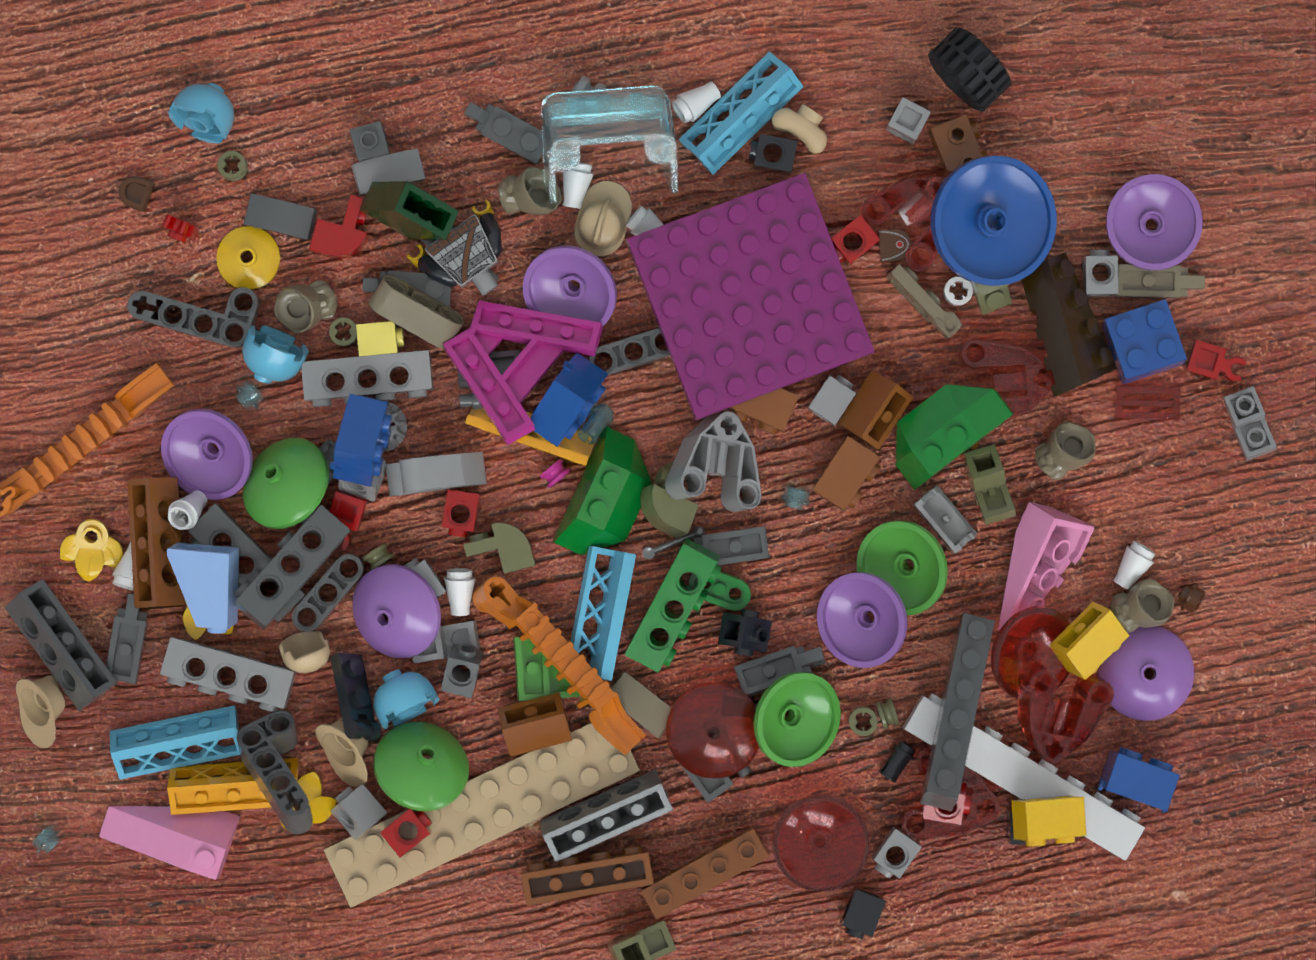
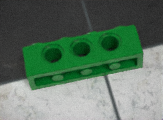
M687 538L685 539L624 655L658 673L662 665L669 667L677 652L676 649L672 648L677 637L684 639L692 624L687 618L692 609L697 612L699 611L707 596L702 593V590L707 582L714 583L722 568L716 565L720 558L718 554ZM686 572L694 573L698 578V584L695 586L686 585L682 581V574ZM671 600L679 601L683 605L684 611L679 614L670 612L667 608V602ZM655 628L665 629L669 639L666 641L656 640L652 630Z

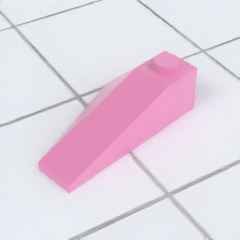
M1032 502L1028 503L1015 533L998 631L1004 634L1024 636L1045 607L1044 598L1054 586L1059 588L1064 581L1060 576L1071 562L1076 564L1083 555L1095 529L1093 525L1052 507Z
M109 806L99 837L184 870L216 880L221 877L241 816L228 811L171 815L170 806Z

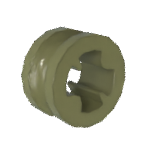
M227 151L219 157L217 163L218 170L227 180L239 181L247 174L248 163L239 152ZM230 158L234 162L236 158L240 160L237 164L239 171L233 173L232 170H230V173L225 171L228 168L226 161Z
M337 318L330 325V338L339 346H351L357 340L356 323L349 318ZM346 323L351 325L352 328L349 330L352 335L351 338L346 340L343 337L342 341L338 340L339 332L336 328L340 324L344 327Z
M386 543L362 558L364 562L370 563V571L394 557L393 553L387 552L388 545Z
M888 698L884 704L880 702L875 703L884 730L888 729L890 724L899 725L891 698Z
M858 707L849 715L848 723L854 733L860 736H867L875 731L878 720L876 714L871 709ZM861 713L864 716V713H868L871 716L868 720L871 726L867 730L864 727L861 730L855 727L858 722L855 718L857 714Z

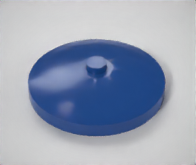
M985 156L972 159L960 165L941 184L932 206L931 231L939 255L945 264L958 276L980 285H1007L1030 275L1047 257L1056 234V207L1047 184L1030 166L1010 157Z

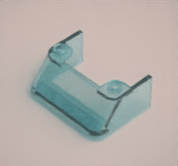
M640 86L552 93L543 100L541 120L544 185L550 203L557 202L555 172L569 171L577 166L581 156V145L644 141V151L647 158L653 163L664 164V176L671 193H678L677 145L670 100L664 89L659 86Z

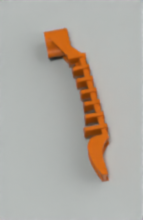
M158 363L154 364L124 386L114 396L116 398L114 401L103 403L100 412L89 415L87 422L78 424L75 427L76 430L69 435H64L59 444L50 446L46 454L33 459L34 463L32 465L21 468L1 482L0 497L9 496L2 502L3 507L0 508V517L12 514L27 501L42 493L46 486L56 482L59 476L66 471H70L73 465L80 460H84L91 451L101 447L100 444L115 436L114 433L129 425L128 422L139 417L151 404L171 390L175 384L161 369Z
M491 577L473 591L472 600L479 611L489 613L509 629L517 626L523 632L519 637L520 640L523 642L529 639L535 645L532 649L534 655L541 652L547 658L544 665L546 667L553 665L559 671L556 678L559 681L565 678L570 683L566 691L569 694L577 691L582 696L576 704L579 709L588 704L594 709L589 714L590 722L611 745L626 755L646 736L627 715L621 705L619 695L611 690L608 681H603L597 674L596 668H591L585 661V656L583 654L579 655L573 648V643L571 641L567 642L561 635V630L559 628L555 629L549 622L550 618L547 615L544 616L537 609L538 605L535 602L531 603L520 597L507 581L501 577Z

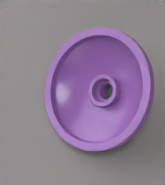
M1144 175L1127 182L1114 195L1107 210L1106 230L1112 247L1127 263L1144 270H1164L1181 263L1193 252L1202 233V212L1196 197L1183 183L1165 175ZM1149 219L1154 220L1156 223V229L1153 231L1146 228V221Z
M556 246L543 251L531 262L523 279V297L529 310L600 322L603 327L613 314L616 306L617 290L610 270L596 255L579 247ZM571 280L578 281L580 287H575Z
M208 409L188 410L173 419L164 431L161 442V454L165 468L171 477H178V485L189 494L198 490L206 495L207 500L225 499L237 493L248 481L253 465L250 444L243 431L225 415ZM212 443L217 445L219 449L214 448Z
M386 564L369 571L356 586L352 602L354 620L363 638L374 649L390 657L409 658L423 652L433 643L441 623L440 605L434 590L419 573L402 565ZM384 614L388 616L389 622L385 619Z
M853 572L837 578L825 589L818 604L817 624L824 644L835 657L854 667L870 668L887 662L899 651L906 637L907 614L899 594L887 581L871 573ZM869 611L874 614V621L869 619Z
M1158 626L1138 627L1133 632H1128L1129 637L1121 644L1120 648L1099 666V685L1109 704L1121 714L1137 720H1157L1176 711L1187 699L1194 681L1193 660L1186 645L1174 633ZM1148 667L1154 669L1155 674L1152 679L1144 677V670Z

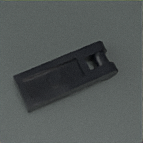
M337 653L331 656L330 660L345 735L349 739H360L362 737L365 740L371 741L379 739L381 726L374 718L362 655Z

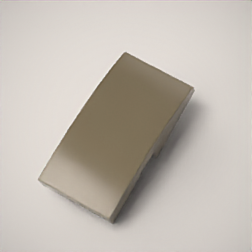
M626 672L621 675L611 688L613 692L619 695L621 705L627 715L658 739H660L678 716L675 710Z

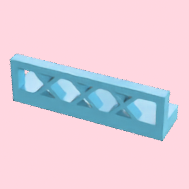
M769 51L678 140L713 175L773 117L776 111L787 104L804 86L791 68ZM772 64L777 67L770 76L762 78L763 73ZM752 89V93L746 99L739 100L740 95L745 90ZM730 111L729 116L724 121L717 122V117L722 112ZM707 133L706 138L697 147L692 144L700 134Z
M589 546L571 642L574 645L573 648L578 653L587 648L591 654V668L595 667L598 671L597 674L602 679L612 681L636 554ZM597 554L611 556L608 570L599 575L595 568ZM599 585L604 593L603 599L599 604L593 606L589 600L590 590ZM593 616L598 624L596 633L587 638L583 631V625L587 619Z
M233 705L111 730L110 754L119 779L240 755L236 738L239 731L236 707ZM232 737L235 745L226 747L217 744L219 740ZM193 745L203 748L197 753L185 751L188 746ZM163 751L172 754L169 758L162 760L154 757L156 753ZM135 758L140 760L138 765L124 767L122 760Z

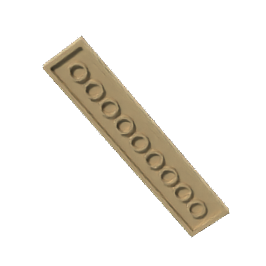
M589 723L571 732L572 741L538 749L519 756L467 781L460 796L448 806L438 810L424 811L432 822L429 826L432 832L401 858H399L380 832L407 810L370 827L356 840L350 836L325 848L324 852L351 908L640 771L632 752L630 751L626 755L621 753L593 727L592 723ZM406 821L401 824L400 832L405 838L411 839L416 837L417 827L414 823Z

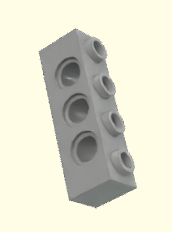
M429 350L306 361L301 365L304 400L307 402L312 401L313 407L331 406L333 399L343 398L345 404H347L350 394L363 397L376 396V400L387 401L395 400V394L408 393V398L427 397V391L434 390L431 352ZM397 368H405L408 371V380L403 385H395L392 382V372ZM368 370L373 371L377 377L375 385L371 388H363L360 384L361 374ZM336 373L342 374L345 379L343 388L339 391H332L328 386L330 376Z
M170 637L160 675L168 676L166 681L168 683L185 687L186 682L199 685L197 691L216 696L218 690L228 693L229 700L247 704L248 699L260 702L259 708L271 712L278 711L279 708H287L297 672L286 667L178 637ZM194 658L201 659L205 664V671L201 676L193 675L189 669L190 662ZM226 666L231 667L236 673V679L231 685L223 683L220 678V672ZM255 675L264 677L267 682L266 690L263 693H256L251 688V680Z

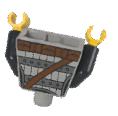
M485 200L487 208L484 211H477L475 206H473L472 211L474 215L451 230L446 240H437L426 248L417 244L416 246L420 249V254L415 258L407 254V258L431 280L445 286L455 287L459 285L463 288L473 281L482 296L495 289L498 284L488 270L498 264L497 257L502 252L501 229L494 216L490 202Z

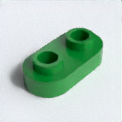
M723 571L719 572L713 584L709 587H704L702 593L707 595L705 601L733 611L743 609L751 598V588L744 579ZM694 573L689 578V586L698 584V578ZM730 589H740L741 596L739 598L731 597Z

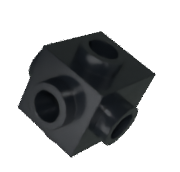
M741 609L740 615L723 612L718 644L735 647V654L753 656L754 651L767 652L772 621L760 619V612Z

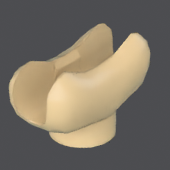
M802 104L797 112L785 107L779 109L773 115V127L779 131L789 132L799 138L811 153H821L826 147L827 134L818 127L823 117L814 110Z

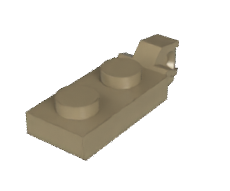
M899 264L887 275L886 279L946 339L950 338L960 329L962 323L955 313L943 311L939 306L941 302L938 297L930 290L924 291L917 283L919 278L910 268H903Z
M1118 264L1119 294L1115 295V297L1180 298L1188 297V290L1205 289V276L1188 275V268H1181L1179 265L1164 270H1144L1131 264Z

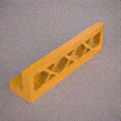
M472 407L470 414L467 415L465 424L501 437L484 409L473 410ZM526 412L531 417L532 413ZM577 430L571 440L565 437L556 447L541 435L532 431L514 442L587 467L597 436Z
M298 758L283 759L298 782ZM243 762L194 765L170 769L167 790L171 815L269 808L271 805L252 775H244L250 772ZM192 777L187 780H177L178 778Z

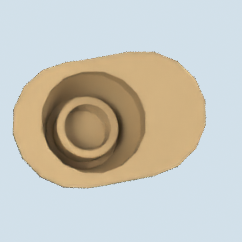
M602 181L594 184L587 190L575 223V238L582 249L596 256L603 257L612 254L621 246L627 230L626 223L630 219L632 209L629 193L623 186L611 181Z
M52 675L34 681L22 678L17 681L16 693L19 700L23 729L33 744L40 748H48L55 741V720L65 708V699L59 689L57 680Z
M342 717L331 725H319L315 730L316 737L323 747L335 773L350 786L358 788L361 784L365 785L368 781V772L362 757L368 747V740H365L363 737L360 739L347 738Z

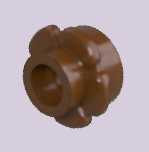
M1195 583L1193 587L1186 585L1178 599V602L1182 603V611L1188 610L1194 614L1201 604L1206 591L1199 588L1198 583Z

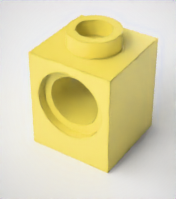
M392 321L356 325L359 357L400 353L399 347L405 346L403 328H397V324Z

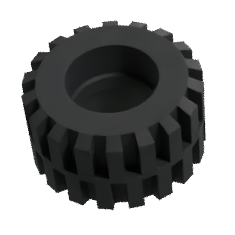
M954 28L928 53L930 63L942 81L963 102L975 110L984 112L1012 85L1009 74L999 59L975 35L963 28Z

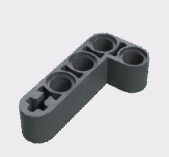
M241 287L231 293L225 313L221 314L147 291H138L130 296L127 307L133 317L143 322L240 349L243 348L249 328L256 325L261 301L254 291ZM245 294L250 295L253 300L252 307L247 311H240L237 307L239 297ZM147 298L148 304L159 308L158 314L144 310L141 315V310L137 308L138 302L144 303ZM173 307H179L182 311L181 320L178 323L170 324L167 319L168 311ZM204 316H210L213 321V327L209 332L201 333L197 327L199 319ZM234 325H241L244 331L242 339L237 342H231L228 338L229 329Z
M278 710L242 727L238 731L236 738L243 763L285 829L293 834H302L308 831L313 824L309 800L281 757L282 754L292 750L297 745L298 736L293 715L287 711Z

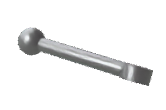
M696 526L693 532L687 535L680 536L654 548H644L642 554L644 558L652 559L656 553L683 543L686 538L690 540L705 535V529L701 526Z

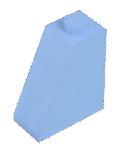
M176 543L167 548L168 559L196 627L207 628L209 633H225L229 628L237 624L238 608L235 606V601L238 597L235 595V592L238 590L239 548L190 543Z

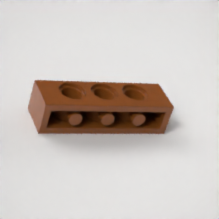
M178 477L127 480L134 608L185 605L184 595L167 556V548L176 543H181V530L173 527L168 520L169 506L174 501L179 500Z
M751 826L654 880L653 885L641 887V893L655 918L658 919L765 860L769 855L755 829Z

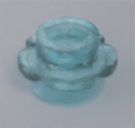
M248 380L241 386H236L238 393L235 397L247 409L252 406L258 409L259 403L265 399L259 389Z
M786 486L784 494H780V498L785 500L784 506L803 510L804 505L811 504L808 501L810 492L803 489Z
M50 824L42 830L31 842L37 848L35 852L39 853L43 850L46 854L49 853L61 841L57 837L60 830H55Z

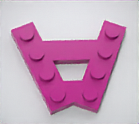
M478 301L471 327L443 343V347L505 443L509 445L535 430L534 423L521 405L522 401L563 351L578 352L579 354L595 357L603 327L600 322ZM502 340L527 344L503 375H501L489 357Z

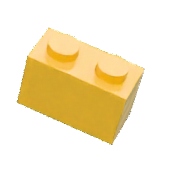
M1092 602L1049 647L1068 672L1086 680L1098 670L1099 666L1112 653L1120 648L1121 644L1129 637V634L1110 609Z
M1067 795L1011 800L1014 839L1026 841V846L1046 845L1045 839H1055V842L1058 844L1074 843L1075 837L1087 836L1083 796Z

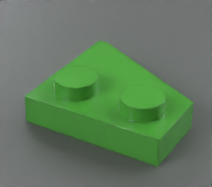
M513 637L517 701H527L560 692L561 698L580 697L577 691L572 694L566 691L570 683L565 678L560 681L556 678L559 671L553 665L549 667L544 665L547 658L541 652L534 655L532 649L535 645L529 639L522 642L519 637Z

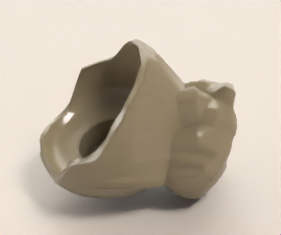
M528 167L519 176H507L498 186L500 202L507 214H514L521 210L532 215H546L555 211L562 200V192L548 170L537 167Z
M321 279L315 280L310 285H292L279 292L274 313L277 320L292 332H305L314 328L320 320H328L335 316L337 298L329 284Z
M1067 421L1060 424L1052 431L1046 443L1036 447L1035 460L1037 466L1053 480L1064 478L1068 471L1083 467L1093 459L1096 451L1094 435L1087 428Z
M1154 579L1143 580L1135 584L1127 593L1116 594L1111 602L1112 613L1127 633L1133 632L1138 627H1155L1166 623L1170 619L1174 607V598L1169 590Z

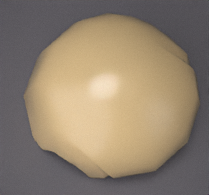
M305 631L293 634L285 638L279 645L284 664L290 670L306 674L317 671L327 663L331 653L328 640L324 639L320 631Z

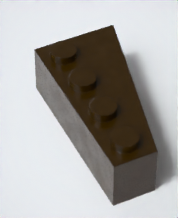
M1066 252L1043 261L1035 271L1022 279L1030 312L1037 315L1038 322L1037 328H1035L1037 338L1044 341L1048 357L1043 359L1046 371H1052L1055 385L1051 386L1053 397L1118 369L1114 362L1113 354L1105 342L1100 325L1093 315L1087 296L1080 286L1074 272V267L1069 261Z

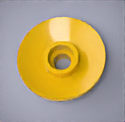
M250 226L239 227L229 232L219 244L216 257L217 266L222 277L232 286L254 290L265 286L275 277L280 266V251L276 241L266 231ZM246 251H250L253 255L249 263H244L241 259L242 254Z

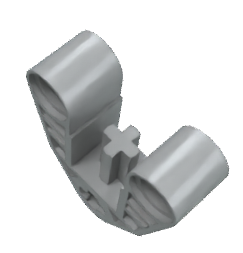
M722 412L705 417L683 439L665 482V489L671 498L682 500L701 495L706 487L708 473L711 476H722L721 502L727 510L737 512L757 507L761 500V487L755 447L736 414ZM684 478L686 479V481H687V483H688V488H687V490H686L685 487H684V483H683ZM740 491L743 495V501H741L739 497Z
M483 452L399 460V463L386 464L389 497L487 484Z

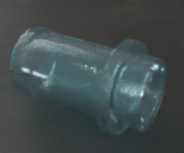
M598 404L592 407L590 417L578 431V436L583 442L586 443L591 436L588 444L594 445L605 427L613 423L614 413L605 404Z

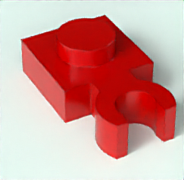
M169 214L165 216L162 227L169 231L167 236L182 243H185L187 238L196 241L200 231L196 226Z
M1196 339L1194 340L1185 371L1213 380H1217L1221 372L1229 381L1238 382L1241 381V377L1234 375L1231 372V367L1233 364L1244 366L1246 361L1240 357L1226 359L1224 357L1227 349Z
M337 490L329 512L350 530L357 532L360 528L368 500ZM350 533L343 540L341 550L345 551L350 546Z

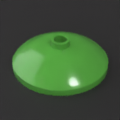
M302 438L282 439L265 448L253 461L250 477L243 486V501L249 515L259 524L271 529L288 528L306 519L320 504L327 489L329 468L323 452L316 445Z
M895 520L881 524L867 534L860 545L857 555V572L871 573L887 581L902 599L907 616L921 613L933 606L945 589L948 567L944 551L937 539L928 530L916 523ZM908 559H911L913 561V569L908 566Z
M793 672L773 682L762 695L754 717L755 737L762 752L772 761L788 767L804 766L822 756L834 741L840 724V703L835 690L825 679L809 672ZM789 710L788 716L784 718L786 712Z
M409 722L396 726L383 736L374 754V773L382 790L393 801L412 810L433 811L448 806L460 796L468 780L469 763L462 745L452 734L434 724ZM422 753L429 755L431 759H425Z

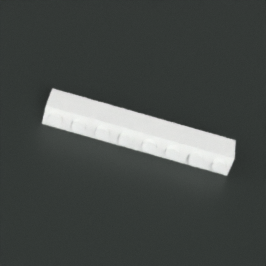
M932 693L929 698L921 695L902 728L932 745L942 699ZM973 726L965 766L1021 799L1067 795L1083 796L1087 832L1085 837L1123 860H1127L1145 827L1138 824L1141 819L1139 816L1125 808L1122 813L1110 807L1113 801L1098 792L1095 793L1094 797L1083 791L1086 785L1070 775L1067 780L1057 776L1055 773L1058 768L1043 759L1037 764L1028 758L1031 752L1018 744L1013 743L1010 748L1000 742L1003 735L986 726L984 731Z

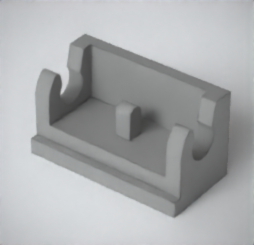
M937 485L912 504L952 554L960 551L966 543L977 536L976 534H978Z

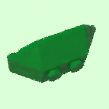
M946 384L897 422L895 465L912 488L916 490L1014 415V413L995 388Z
M607 426L604 427L553 538V543L584 555L588 553L589 546L605 548L626 541L641 509L640 498L642 488L652 485L635 439Z

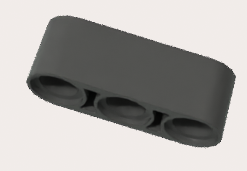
M660 328L598 347L595 357L590 356L589 361L594 363L597 355L602 353L610 355L613 363L605 372L608 373V376L667 358L670 354L668 350L662 351L656 347L655 339L662 334ZM634 343L640 345L643 349L642 357L636 361L629 360L624 353L625 348Z
M346 554L335 561L293 611L292 620L297 629L306 632L313 631L324 623L365 574L366 567L361 557ZM348 559L354 560L358 565V572L352 578H348L342 573V564ZM328 583L334 585L337 589V597L332 602L325 601L321 596L322 587ZM305 608H311L316 613V621L311 626L304 625L300 620V613Z

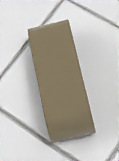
M393 275L384 276L368 301L369 306L379 315L444 349L443 343L454 338L464 324L463 317L457 311Z

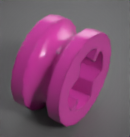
M561 458L539 476L541 479L548 481L547 486L549 488H552L571 471L569 467H563L564 461Z

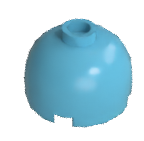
M199 83L185 87L176 96L168 111L171 121L182 130L185 125L194 130L190 136L216 144L221 143L223 138H227L235 119L234 108L230 99L224 94V90L214 83Z
M255 325L249 328L244 340L242 353L247 367L254 373V378L262 383L271 384L272 381L281 382L289 380L299 372L302 363L305 362L309 353L307 346L302 344L300 349L294 344L295 337L279 329L262 325L260 331L255 330Z
M398 669L382 678L384 684L375 693L374 710L382 728L388 729V722L392 721L394 727L403 724L427 711L424 705L430 700L434 706L440 698L429 680L420 673L406 672L402 674Z

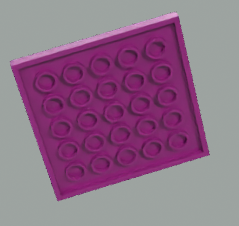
M806 173L626 239L695 421L875 352Z

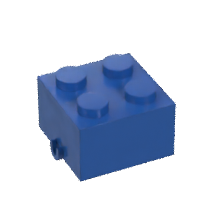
M1166 299L1107 318L1101 325L1109 349L1113 354L1114 362L1118 368L1117 372L1122 385L1181 366L1187 360Z
M578 352L570 361L563 363L564 369L555 378L530 417L535 427L533 431L556 447L565 437L571 440L590 415L594 404L598 402L606 390L602 383L608 376V373Z
M354 394L349 395L334 448V462L330 463L334 479L371 487L374 476L380 477L384 458H382L384 448H388L391 437L392 415L387 414L388 402Z
M1120 747L1119 752L1110 750L1097 790L1101 791L1103 788L1161 809L1162 813L1168 811L1180 776L1172 772L1173 765L1151 757L1149 763L1141 761L1142 754Z

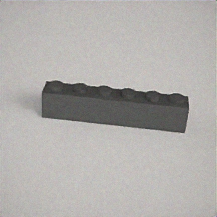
M963 613L957 625L920 804L952 811L958 801L995 623L994 620Z

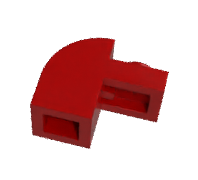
M350 195L342 225L317 219L309 250L312 253L337 259L347 258L358 253L365 246L369 238L367 232L358 230L359 225H365L368 216L360 211L364 199Z

